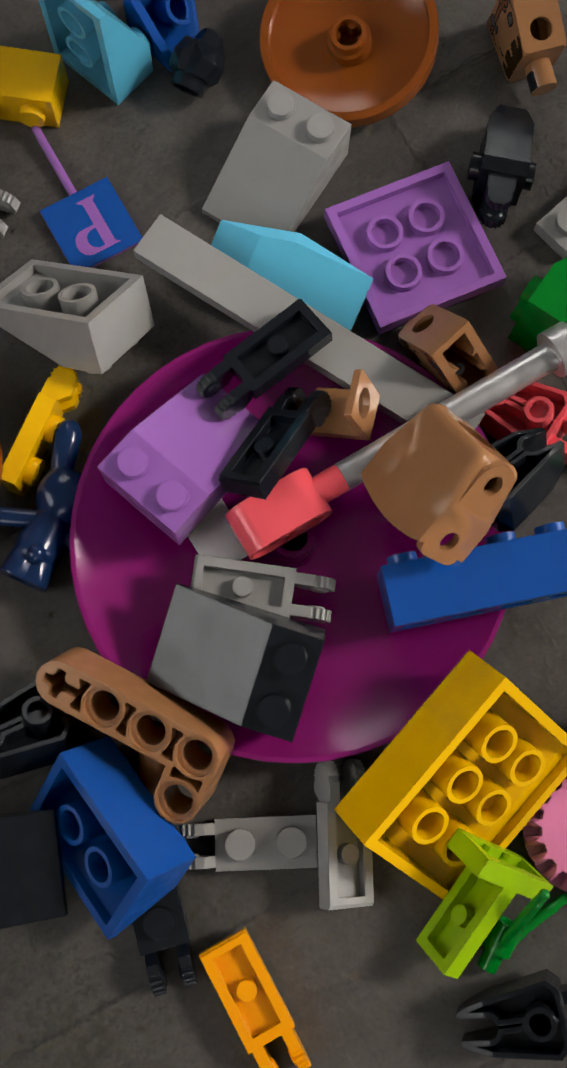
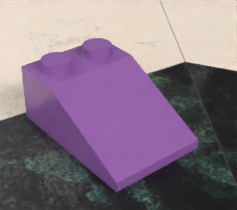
M205 374L199 376L134 427L98 465V469L105 482L178 545L188 537L227 493L218 480L220 478L219 474L259 421L246 408L237 412L235 416L222 420L216 414L215 407L228 393L222 389L212 395V397L203 398L196 390V385Z

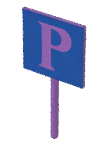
M33 126L32 132L69 195L40 210L43 219L70 265L94 268L138 245L142 236L108 177L77 192L41 128Z

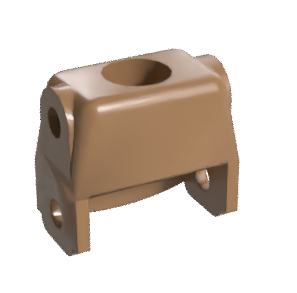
M435 403L425 406L389 438L361 472L364 485L371 499L384 517L402 533L417 540V548L424 556L446 566L454 564L457 560L463 562L487 534L517 480L515 467L469 423L456 416L445 405ZM454 533L451 541L445 545H440L441 540L446 535Z

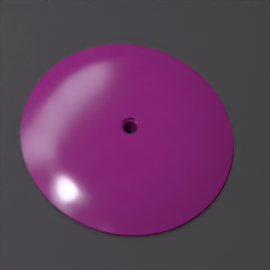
M252 330L231 334L184 353L157 370L138 386L115 411L101 431L87 458L77 486L71 516L70 561L75 594L84 623L98 652L103 658L146 680L176 583L191 586L195 555H198V552L188 537L178 545L108 485L100 473L98 465L134 427L199 376L209 373L212 368L224 360L223 356L252 335L254 333ZM364 339L449 391L439 380L421 366L396 351L371 340ZM303 363L256 400L253 397L245 408L260 420L269 407H273L281 394H284V390H287V387L303 389L305 397L308 398L309 393H312V390L315 391L318 387L345 388ZM234 375L223 390L229 394L241 382ZM377 409L370 441L309 436L281 478L301 468H307L313 477L403 424ZM478 425L475 430L487 440L480 426ZM363 482L329 502L333 513L318 525L302 533L306 540V544L302 549L288 551L280 546L258 559L250 560L247 556L241 560L297 568L296 572L324 576L336 580L335 592L316 593L311 590L294 587L292 604L321 606L331 610L332 614L330 623L301 621L325 629V642L293 742L239 726L208 710L205 711L222 719L229 725L235 740L231 754L238 757L265 762L309 763L330 761L360 754L392 741L469 650L483 659L493 643L505 610L389 633L376 574L382 565H387L386 558L389 556L415 551L417 558L426 556L417 548V540L402 533L384 517L374 504ZM227 492L222 500L230 510L250 496ZM491 526L477 546L486 545L485 538L503 532H499ZM454 533L446 535L441 540L440 545H445L451 541ZM196 740L197 742H199V743H201V744H203V745L208 746V745H207L206 743H204L203 741Z

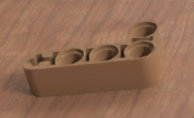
M72 647L43 664L38 670L35 680L37 691L41 697L56 708L165 765L154 794L155 808L160 816L168 822L185 824L191 821L214 793L233 751L235 740L229 725L211 713L146 682V679L82 647ZM107 692H110L116 697L119 703V707L111 703V701L108 698ZM152 716L162 721L165 731L155 726ZM196 740L206 743L211 749L212 755L201 751ZM178 785L184 786L186 789H188L192 795V798L184 795L179 789Z

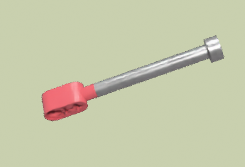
M560 321L537 335V347L439 404L445 405L456 416L467 422L551 372L559 377L566 376L567 323ZM405 424L313 477L307 468H301L286 475L277 482L266 500L249 497L231 508L226 513L225 518L249 559L255 560L272 552L328 518L333 513L329 502L363 483L361 472L382 445Z

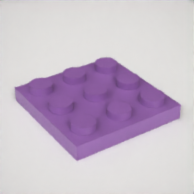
M449 161L325 209L324 219L343 259L374 279L364 304L379 335L405 325L431 304L445 309L504 285L507 278Z

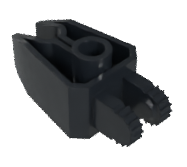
M500 104L489 116L480 151H473L467 175V179L474 180L471 196L472 198L481 199L479 220H481V224L490 229L500 228L501 225H504L508 208L511 205H517L522 190L530 191L534 181L537 164L531 162L535 124L526 109Z
M543 428L514 431L491 444L517 471V480L491 525L499 532L515 531L551 493L565 465L564 442L560 440L547 446L546 430Z
M33 681L0 702V779L54 764L59 753L72 749V739L89 732L94 727L71 715L66 717L64 711L49 704L41 697L37 691L36 682Z
M545 969L486 988L459 1005L456 1018H490L497 1026L464 1033L461 1041L462 1047L492 1058L563 1061L567 1055V984H562L558 976Z

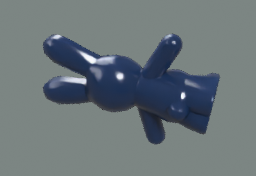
M74 420L63 421L56 431L51 470L41 480L36 491V509L0 507V526L23 528L16 539L14 547L0 566V573L40 592L47 591L64 548L70 552L69 540L72 509L77 486L82 472L78 473L73 470L82 440L80 426Z

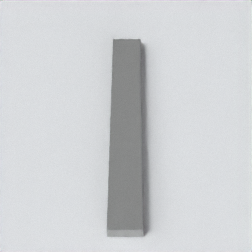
M161 214L133 250L137 260L253 332H256L298 300L295 296ZM306 304L332 332L333 341L304 363L345 389H350L354 370L363 369L380 394L377 409L396 421L405 424L428 404H439L454 395ZM485 413L479 414L467 421V423L476 429Z

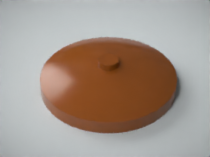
M268 0L260 27L261 56L270 82L272 83L274 80L352 124L351 128L381 121L407 105L428 79L437 56L439 43V22L435 0Z

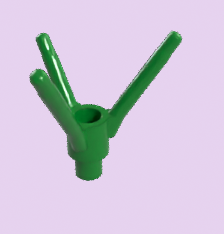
M541 889L514 920L501 915L482 943L485 948L477 961V965L484 971L495 975L502 960L510 959L516 945L531 931L567 904V894L562 893L542 907L549 899L550 892L547 889Z

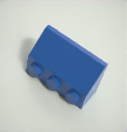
M110 736L59 753L29 810L56 808L63 872L107 940L117 936L174 889L196 858L189 848L187 841L174 825L160 816L155 808L154 795L148 791L131 767L126 756L120 752Z

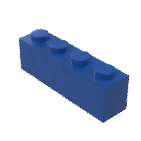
M560 521L541 525L534 528L535 535L516 538L514 531L485 538L486 545L476 546L463 562L457 560L454 564L448 566L428 557L417 558L415 551L403 552L387 557V565H382L376 575L389 633L567 597V528L565 529L564 522Z

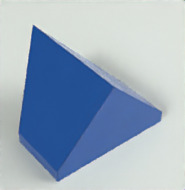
M123 0L127 26L130 28L136 27L141 30L151 44V54L169 72H173L168 62L175 46L186 35L195 37L199 33L195 0Z

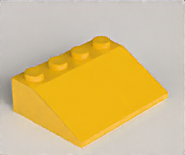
M469 650L334 810L363 845L435 895L444 899L466 867L447 846L456 830L460 828L506 849L567 777V733L504 675Z

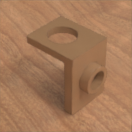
M363 369L354 370L350 389L316 388V390L328 392L330 400H332V407H330L328 417L325 418L323 425L316 427L310 436L370 441L380 394Z

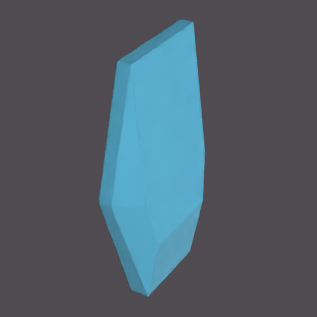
M221 220L211 243L216 249L296 298L302 299L306 304L350 331L374 280L305 235L297 232Z

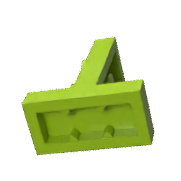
M460 828L456 830L447 846L466 867L416 939L417 943L443 975L458 979L516 894L532 899L541 889H547L550 892L554 887L523 856Z

